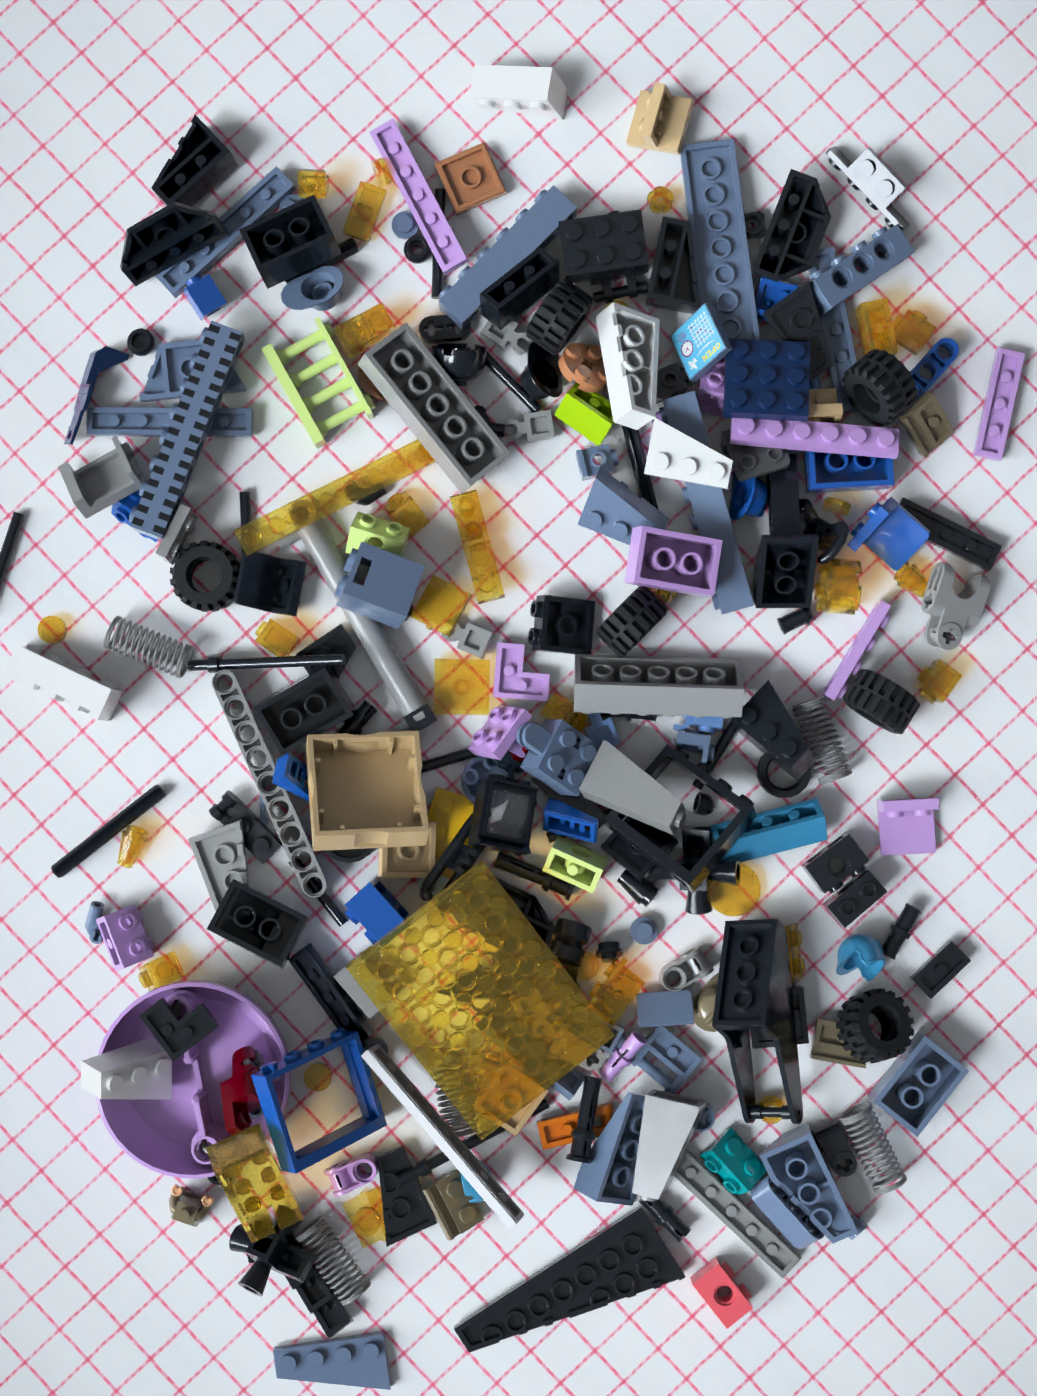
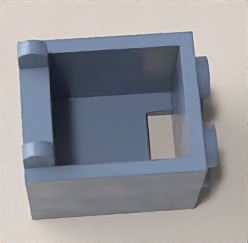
M361 541L358 549L352 548L343 570L348 573H343L335 590L334 596L339 597L336 606L398 629L408 615L425 566ZM359 563L370 567L363 586L353 582Z

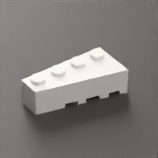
M613 302L596 316L614 423L638 430L656 417L660 319Z
M27 643L26 647L16 645L4 671V676L36 691L41 690L44 695L54 700L65 701L69 703V707L87 714L90 713L89 716L96 720L110 721L123 691L116 688L118 683L102 677L101 681L91 677L92 671L78 665L76 670L66 666L67 660L52 654L51 658L41 654L43 649Z

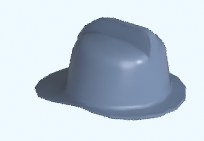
M323 266L308 274L297 277L288 282L281 292L282 302L286 307L293 310L313 308L317 311H327L337 305L343 294L341 291L344 281L343 273L337 267Z

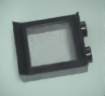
M488 774V777L479 779L468 845L490 846L491 850L514 851V855L517 856L531 854L529 845L539 788L530 786V782L526 780L515 779L514 782L506 781L505 776L499 774Z

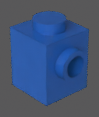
M198 274L186 282L188 286L185 287L183 293L201 321L225 307L227 302L209 274L204 277Z

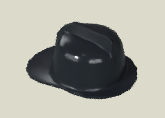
M532 342L528 348V364L521 373L520 379L522 386L527 391L528 400L531 402L545 399L549 396L559 397L563 392L562 373L558 364V355L553 356L535 342Z

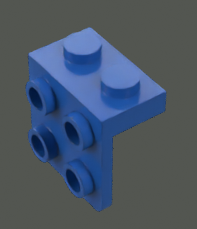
M890 497L883 505L879 502L875 504L867 513L870 517L867 523L864 524L861 521L850 532L853 538L847 545L856 552L865 544L888 566L897 571L925 543L931 533L896 500Z

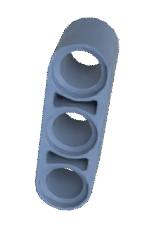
M769 1175L758 1181L750 1190L754 1203L794 1247L804 1249L824 1237V1234L810 1221V1218L790 1200L780 1187H777L771 1181Z

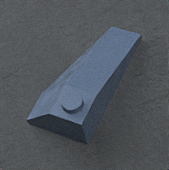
M627 1093L592 1146L589 1156L592 1159L591 1164H581L573 1189L596 1202L633 1205L636 1194L632 1193L645 1095Z
M808 1123L783 1133L759 1153L771 1181L788 1195L790 1200L810 1218V1221L833 1244L859 1233Z

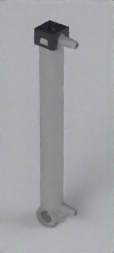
M297 501L291 505L288 515L296 530L284 536L283 539L278 541V544L281 548H284L302 539L334 595L343 573H348L343 570L346 561L315 507L308 501ZM302 509H308L311 513L309 520L306 522H299L297 520V514ZM354 577L353 582L359 584ZM341 608L403 715L404 721L394 726L388 732L421 731L437 722L436 716L422 695L382 623Z

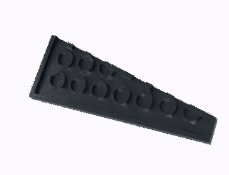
M639 1205L456 1324L454 1330L470 1353L499 1343L500 1340L517 1334L522 1335L528 1333L529 1330L544 1325L545 1327L549 1326L555 1321L587 1313L607 1306L608 1303L636 1296L637 1293L652 1288H660L663 1284L678 1279L680 1281L685 1278V1274L645 1211Z

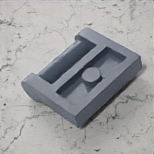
M657 1026L646 1038L647 1043L632 1058L633 1062L631 1064L634 1067L636 1065L664 1087L665 1092L675 1094L703 1059L667 1028ZM650 1051L673 1070L677 1076L671 1080L644 1056Z

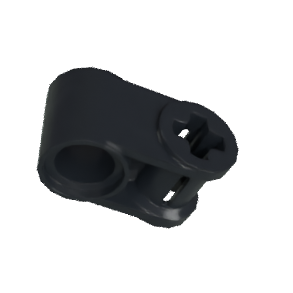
M838 1119L813 1130L812 1132L823 1154L825 1153L835 1173L843 1177L852 1175L857 1168V1161ZM841 1156L847 1159V1166L845 1167L839 1164V1157Z

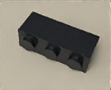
M538 247L480 293L481 315L499 330H502L560 282L559 261L541 247Z

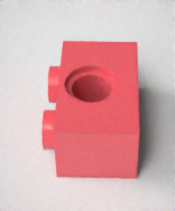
M715 1257L693 1274L690 1279L694 1288L728 1329L753 1309L750 1298L753 1296L743 1283L738 1285L732 1278L735 1273L726 1261L720 1263L717 1257ZM726 1285L731 1288L726 1296L716 1294L721 1286Z

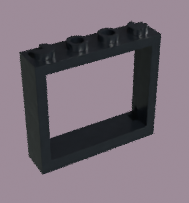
M667 744L647 767L645 772L656 780L673 761L740 810L736 817L691 871H688L624 822L623 819L626 815L611 810L604 818V821L611 831L694 893L757 815L753 807L754 803L743 794L740 796L736 795L731 791L733 789L732 786L725 780L719 778L717 781L710 776L711 771L699 762L695 765L689 760L690 756L679 747L674 749Z

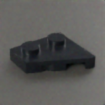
M341 623L295 655L344 654L346 657L345 665L331 666L339 679L357 645ZM311 666L304 668L309 674L314 670L320 668L321 666Z

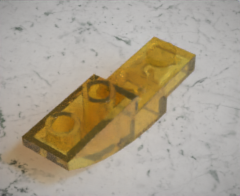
M477 490L450 496L478 604L505 598Z

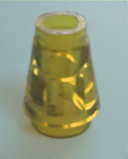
M906 562L897 570L893 579L897 581V586L923 598L928 579L915 564L911 565L909 562Z
M127 825L126 830L122 831L117 860L119 865L133 868L134 863L149 841L147 838L148 831L138 826Z

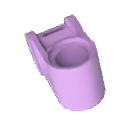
M363 1153L326 1168L324 1174L329 1176L335 1190L333 1192L334 1197L345 1195L373 1181L379 1170L378 1158L372 1153ZM364 1162L370 1164L372 1172L369 1174L361 1172L359 1164Z

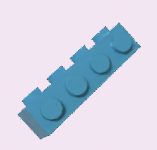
M815 798L757 813V817L720 861L739 858L741 863L828 840L825 815L818 799ZM732 820L710 826L713 843Z

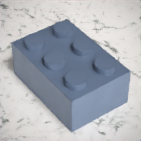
M919 1031L912 1038L910 1046L905 1047L906 1051L897 1057L867 1096L916 1137L919 1136L969 1072L968 1069Z

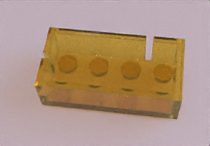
M260 1123L206 1147L213 1172L252 1243L275 1233L268 1211L270 1207H273L280 1229L304 1219L296 1194L285 1172L281 1170L279 1161Z

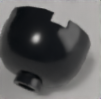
M442 343L432 346V355L457 387L467 386V381L475 380L482 374L486 365L487 347L475 344L474 350L470 349L467 343Z

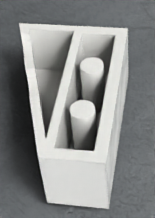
M475 64L469 97L482 110L491 111L496 109L563 120L568 87L552 67Z
M654 418L644 474L729 489L733 460Z
M151 1037L82 1060L81 1087L100 1099L172 1100V1060L158 1041Z

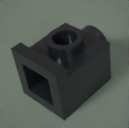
M677 362L658 370L656 404L687 390L688 386L686 383L690 382L684 367L679 368ZM668 375L673 376L675 382L667 384L665 377Z

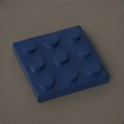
M728 338L733 349L725 355L723 417L807 422L809 417L810 342Z

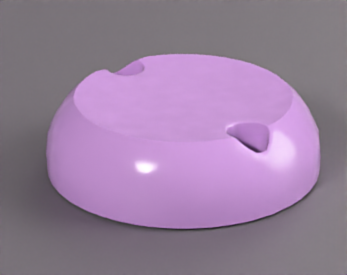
M201 980L180 981L160 986L136 999L117 1017L105 1035L98 1055L151 1037L155 1039L139 1018V1015L161 998L167 1001L174 1012V1005L178 1000L181 1016L177 1013L176 1015L180 1020L204 1003L220 1026L176 1060L172 1061V1100L100 1099L96 1097L100 1116L106 1129L121 1149L136 1162L150 1170L167 1176L194 1179L212 1177L228 1172L251 1159L271 1138L264 1114L257 1119H251L250 1129L252 1138L244 1142L226 1132L220 1083L232 1078V1055L236 1050L250 1046L262 1054L265 1064L273 1061L279 1062L288 1053L286 1042L270 1014L254 999L236 988L222 983ZM292 1071L272 1079L283 1117L289 1102ZM204 1139H206L208 1153H205L201 1146Z

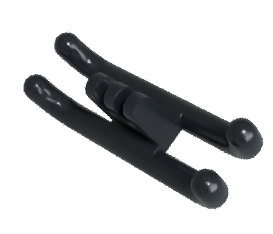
M472 814L431 869L420 888V897L423 901L429 902L433 898L431 890L444 870L448 867L454 872L442 889L436 902V908L441 914L449 912L446 904L455 881L464 879L486 848L485 845H477L471 848L463 844L470 834ZM497 820L488 826L487 832L494 834L499 831L503 832L507 829V823L503 820Z

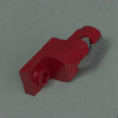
M250 1046L242 1047L233 1053L232 1078L220 1083L226 1132L241 1142L252 1138L250 1129L252 1121L249 1113L261 1107L251 1075L260 1071V1067L265 1063L262 1054Z

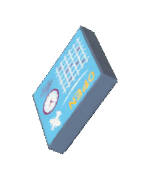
M704 303L670 335V339L689 380L697 382L733 349L711 303Z

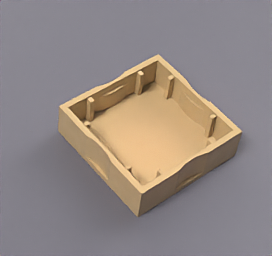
M419 730L378 732L369 735L348 733L307 735L306 763L313 851L426 846L429 824L426 796L421 783L422 758Z

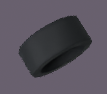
M765 754L761 756L757 765V778L760 786L768 794L779 798H791L800 794L807 787L811 778V767L793 786L779 788L768 777V766L772 760Z

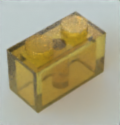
M888 298L860 303L855 310L863 356L873 349L885 350L895 356L898 353Z

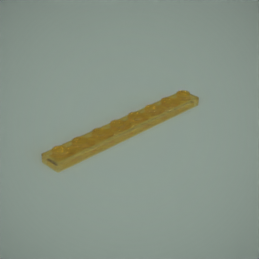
M416 440L234 530V533L246 556H249L436 463V461L421 442Z

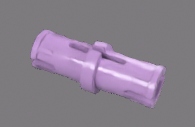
M634 1030L619 1049L614 1048L612 1051L613 1055L599 1069L600 1075L605 1080L612 1082L625 1066H629L633 1062L632 1058L647 1043L645 1037L640 1032ZM627 1049H628L629 1051H628V1052L621 1058V1060L617 1063L618 1059H619V1058L627 1051Z

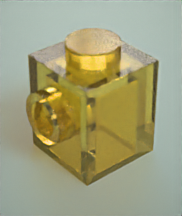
M908 309L903 316L898 314L889 328L893 332L889 339L916 356L922 350L936 329V326L929 323L923 313Z
M935 660L930 667L925 666L917 676L919 683L915 688L921 691L920 697L931 704H934V702L943 703L963 675L942 660Z

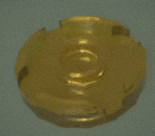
M740 863L741 875L738 886L713 880L708 889L712 907L726 916L738 917L748 913L760 898L761 885L758 876L749 866Z

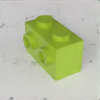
M576 382L566 393L554 416L597 446H600L616 424L613 421L610 401L597 392L589 393L578 388L580 384Z

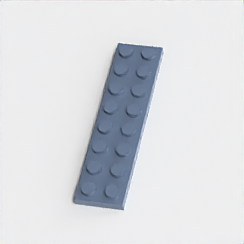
M734 139L682 145L680 159L688 221L691 224L701 306L704 303L712 304L727 338L760 340Z

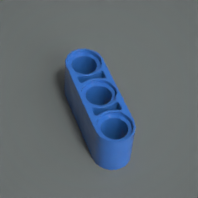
M940 339L910 371L916 383L915 387L918 390L917 400L924 395L958 356L959 347L953 339ZM939 347H944L949 351L948 359L940 357L938 354ZM920 368L929 369L931 379L923 378L920 375Z

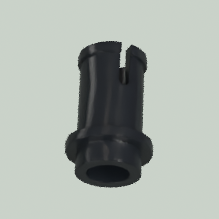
M799 608L781 618H777V622L784 635L806 624L809 626L810 622L814 620L810 608Z

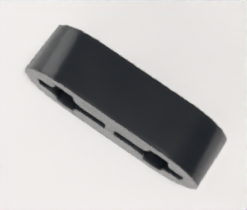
M447 315L428 316L420 322L419 333L423 341L430 344L460 342L469 337L471 324L469 323L462 330V333L456 334L455 329H446L456 325ZM428 324H434L435 328L444 329L436 330L434 336H429V333L424 331L428 329Z

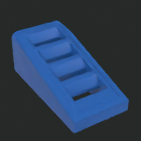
M289 753L278 758L272 783L309 802L308 783L307 787L304 786L305 780L308 781L307 766Z
M549 798L544 809V831L596 844L599 819L561 801ZM585 825L590 826V831L585 829Z

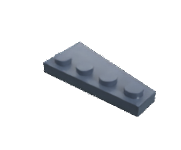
M384 1331L279 1346L273 1349L276 1377L278 1379L391 1390Z

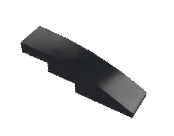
M293 1232L287 1239V1242L301 1248L302 1243L296 1242L294 1239L296 1235ZM316 1263L312 1265L303 1283L285 1276L291 1288L297 1290L310 1314L315 1315L328 1338H331L353 1322L345 1306L340 1303L341 1300L338 1299V1295L334 1294V1289H330L331 1285L326 1284L328 1280L323 1279L324 1274H319L320 1268L315 1269Z

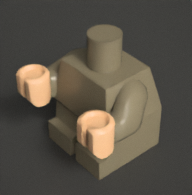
M174 1184L169 1198V1208L172 1213L171 1219L197 1227L200 1221L208 1215L214 1197L199 1193L193 1195V1191L185 1189L182 1185Z

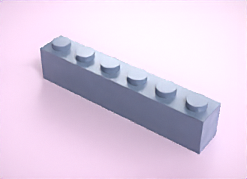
M554 185L548 191L542 190L536 196L535 204L529 210L523 209L517 215L516 223L510 229L504 228L498 234L497 242L491 248L485 247L477 256L478 261L472 267H465L458 275L459 280L453 286H446L439 294V309L451 318L461 330L466 328L481 313V292L538 247L544 249L559 234L558 221L571 220L576 217L577 207Z

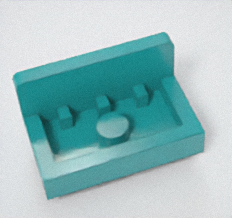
M731 1127L726 1129L709 1149L703 1150L700 1154V1157L705 1161L706 1167L718 1175L729 1192L737 1196L749 1192L767 1171L763 1162Z

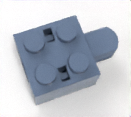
M544 719L542 725L533 722L524 723L518 728L516 733L517 742L528 750L520 768L560 795L579 796L581 792L579 788L600 746L561 719Z

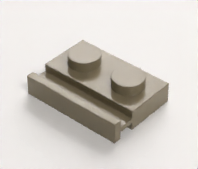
M930 391L922 395L908 409L904 416L901 415L899 417L918 453L925 458L932 448L935 450L955 433L935 394Z
M816 1017L809 1057L811 1059L866 1069V1063L860 1062V1057L854 1059L850 1056L851 1051H845L842 1047L845 1043L843 1039L839 1040L837 1034H841L840 1029H836V1022L839 1021Z
M454 1170L433 1183L430 1187L422 1190L447 1240H453L454 1237L466 1232L484 1220L475 1202L470 1203L469 1200L473 1199L472 1196L465 1195L459 1170Z

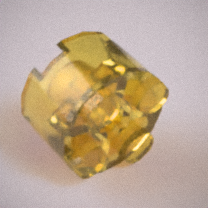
M833 558L825 565H821L818 562L817 573L821 576L820 582H815L814 599H817L816 611L855 615V611H858L862 587L859 586V578L856 576V573H862L860 560Z

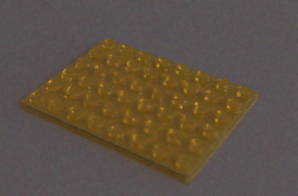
M483 861L471 868L345 966L481 1140L615 1036Z

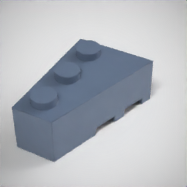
M601 464L578 525L627 545H630L632 529L634 527L647 526L665 530L669 518L643 497L640 499L628 489L627 484L615 479L607 472L608 469Z

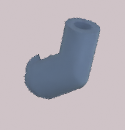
M99 901L91 902L85 922L89 939L94 944L103 942L95 920L102 916L104 904Z

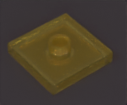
M435 659L434 714L489 715L490 660Z

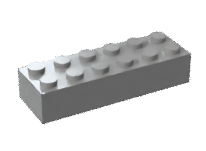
M404 323L367 351L357 363L461 494L511 454L407 323Z
M575 654L573 680L574 712H582L584 714L610 713L612 715L638 714L641 716L651 714L669 717L682 715L698 718L704 716L722 718L742 717L745 688L740 659L623 656L619 658L617 655Z

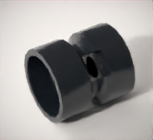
M557 919L554 931L556 940L550 942L547 958L563 965L581 967L585 955L582 947L588 944L592 929L574 920ZM563 942L568 943V944H571V945H575V946H574V948L569 947V946H565V945H563Z

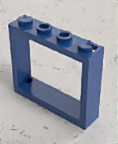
M344 1028L336 1029L330 1032V1037L324 1040H313L307 1044L308 1048L301 1051L294 1050L284 1055L283 1060L266 1063L260 1067V1071L251 1075L282 1171L296 1174L387 1126L369 1066L361 1057L364 1050L358 1031H347ZM340 1046L362 1117L294 1151L272 1079Z

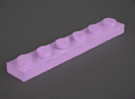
M392 118L370 131L369 133L443 273L447 275L469 262L395 120Z
M731 418L730 444L897 459L899 455V429L816 421Z

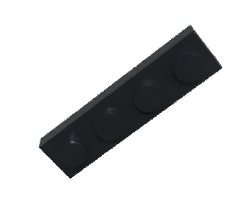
M904 497L901 498L899 504L930 531L931 535L926 540L927 542L987 572L991 570L1002 545Z
M311 942L288 959L337 1029L344 1028L347 1031H358L361 1043L375 1033L347 992L333 977L334 974Z

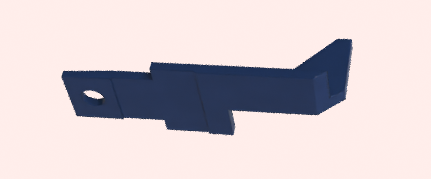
M108 346L90 353L74 406V415L65 438V445H73L84 411L87 410V406L90 403L99 372L128 360L129 354Z

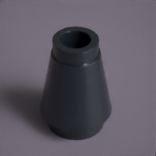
M626 870L617 880L638 905L643 904L645 907L651 903L659 891L654 886V882L645 879L641 883Z

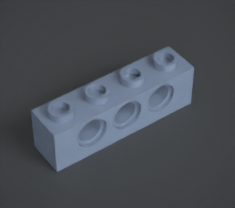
M897 224L889 230L885 226L871 235L874 240L868 244L865 240L861 241L851 249L853 254L847 258L844 254L840 255L830 263L832 268L826 272L821 268L809 277L815 304L821 315H824L915 252ZM875 250L880 252L882 258L876 254ZM855 264L859 265L861 272L855 268ZM833 277L840 281L841 286L835 283Z

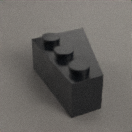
M196 115L191 120L192 125L185 137H181L179 140V147L172 159L167 160L151 187L165 206L178 202L193 207L238 166L230 150Z
M663 216L645 305L693 314L701 307L697 284L690 221Z
M769 680L743 706L742 717H733L731 719L737 731L795 780L798 781L816 762L810 748Z

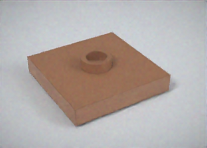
M485 142L435 163V168L456 216L506 195V189Z

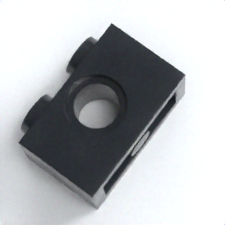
M844 833L801 866L820 892L825 894L829 891L832 894L844 885L842 881L849 875L855 877L866 869L864 864L869 859L851 835ZM839 857L843 862V867L839 872L833 873L830 869V863L834 858Z
M865 869L848 881L822 905L840 926L846 928L886 894L887 890L870 870Z

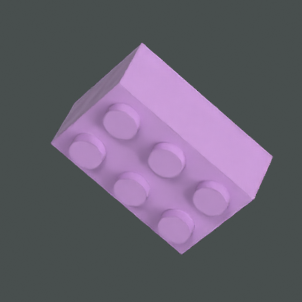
M647 526L634 527L632 529L624 583L701 597L714 596L723 540Z

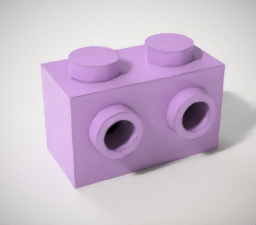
M135 905L95 919L115 971L154 957L152 952L154 949L153 942L145 934L142 926L144 924L143 916L135 908Z

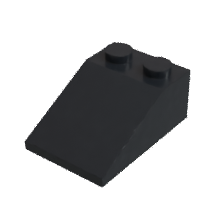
M818 534L761 535L752 582V593L756 608H811L819 541Z
M233 879L207 930L284 969L309 918Z

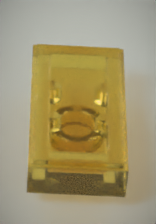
M360 181L343 229V235L367 243L370 242L387 194L386 189Z

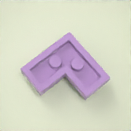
M497 642L493 697L548 702L550 674L523 672L525 644Z

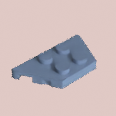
M200 339L159 344L154 364L150 367L147 375L148 380L144 391L139 396L142 403L181 399L180 387L184 378H189L192 371L190 362L193 354L200 351L202 345ZM235 369L232 372L224 394L246 391V386Z

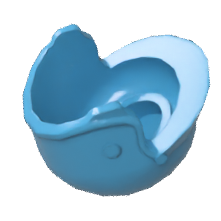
M853 934L845 938L838 949L836 974L844 975L858 968L861 976L866 981L873 980L886 963L881 943L873 936L867 934Z

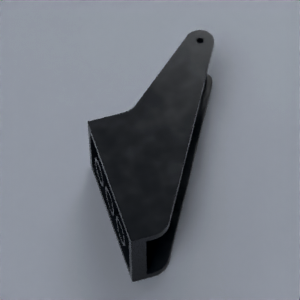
M778 919L725 921L712 1027L725 1038L743 1119L746 1123H754L755 1119H764V1117H782V1119H791L793 1124H800L803 1119V1104L786 929ZM749 1030H765L772 1037L787 1105H782V1107L756 1105Z

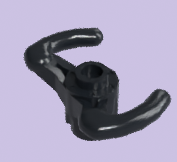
M799 499L800 513L806 524L803 533L818 534V549L824 551L818 557V562L821 565H825L841 551L850 531L849 526L844 521H838L833 524L828 523L818 516L810 500Z

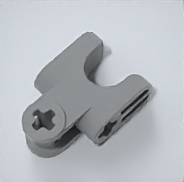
M940 562L934 565L921 603L922 611L930 614L924 636L928 644L945 650H952L960 644L965 626L974 627L980 621L991 588V581L984 575H974L968 579L964 590L956 595L953 588L955 570L948 563Z

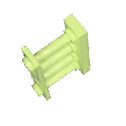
M320 317L314 319L319 328L318 331L283 350L279 348L275 351L270 343L261 348L317 449L327 444L323 438L327 435V431L363 411L366 412L369 420L374 418L371 410L376 408L368 393L362 395L332 341V338L336 337L328 322L322 323ZM326 340L332 351L331 355L296 374L293 372L287 373L283 365L288 363V359ZM337 363L339 364L346 376L345 378L309 398L307 396L301 398L297 391L301 387V383ZM352 387L359 400L358 402L322 422L320 420L314 422L310 414L314 411V407Z

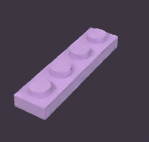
M1000 347L996 349L972 456L995 461L1002 460L1025 353Z
M883 600L875 604L821 696H825V699L834 701L836 697L841 699L848 688V684L845 682L850 674L855 675L861 667L863 661L859 659L864 650L870 651L877 639L874 637V634L878 627L883 628L891 616L888 613L891 605Z

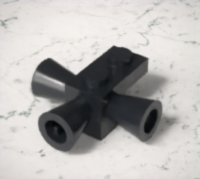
M684 826L682 828L683 857L680 861H675L688 871L692 870L711 847V827ZM739 858L720 861L694 893L679 883L680 890H688L685 907L687 913L701 915L713 910L708 893L713 880L735 886L739 885L741 875ZM658 866L653 870L655 883L675 880Z
M279 1206L271 1231L259 1226L256 1232H254L244 1224H239L235 1227L229 1239L230 1250L247 1253L255 1261L238 1282L242 1288L262 1297L271 1270L299 1282H304L316 1256L287 1242V1239L303 1221L299 1214L286 1207Z

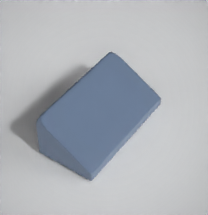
M691 990L636 994L639 1028L694 1024Z

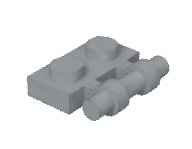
M180 504L155 552L160 558L171 565H174V562H172L174 557L180 556L181 553L179 551L182 549L189 534L192 535L196 528L194 524L198 516L194 514L191 508Z

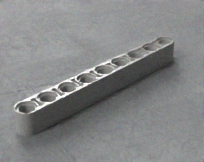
M220 670L213 676L212 686L303 892L309 897H320L325 894L328 888L325 874L313 851V847L288 791L279 786L270 792L264 790L263 781L267 777H273L276 764L237 677L229 670ZM227 676L232 678L233 684L230 689L224 691L219 689L218 684L221 678ZM237 701L242 702L244 705L243 712L237 716L231 715L229 710L231 704ZM247 726L255 729V736L250 741L242 740L240 735L242 729ZM258 751L266 754V762L262 766H254L252 763V756ZM278 802H286L289 807L287 815L283 817L276 816L274 806ZM289 827H297L300 831V837L296 842H289L285 838V832ZM301 852H307L311 856V863L306 868H301L296 863V857ZM312 877H318L322 881L323 886L318 893L310 892L307 887V883Z

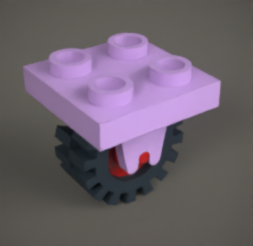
M498 705L489 713L488 720L482 729H479L473 735L468 749L474 755L492 758L494 763H498L497 766L500 769L523 773L525 770L520 768L528 750L517 742L516 733L522 724L529 722L532 715L526 709Z

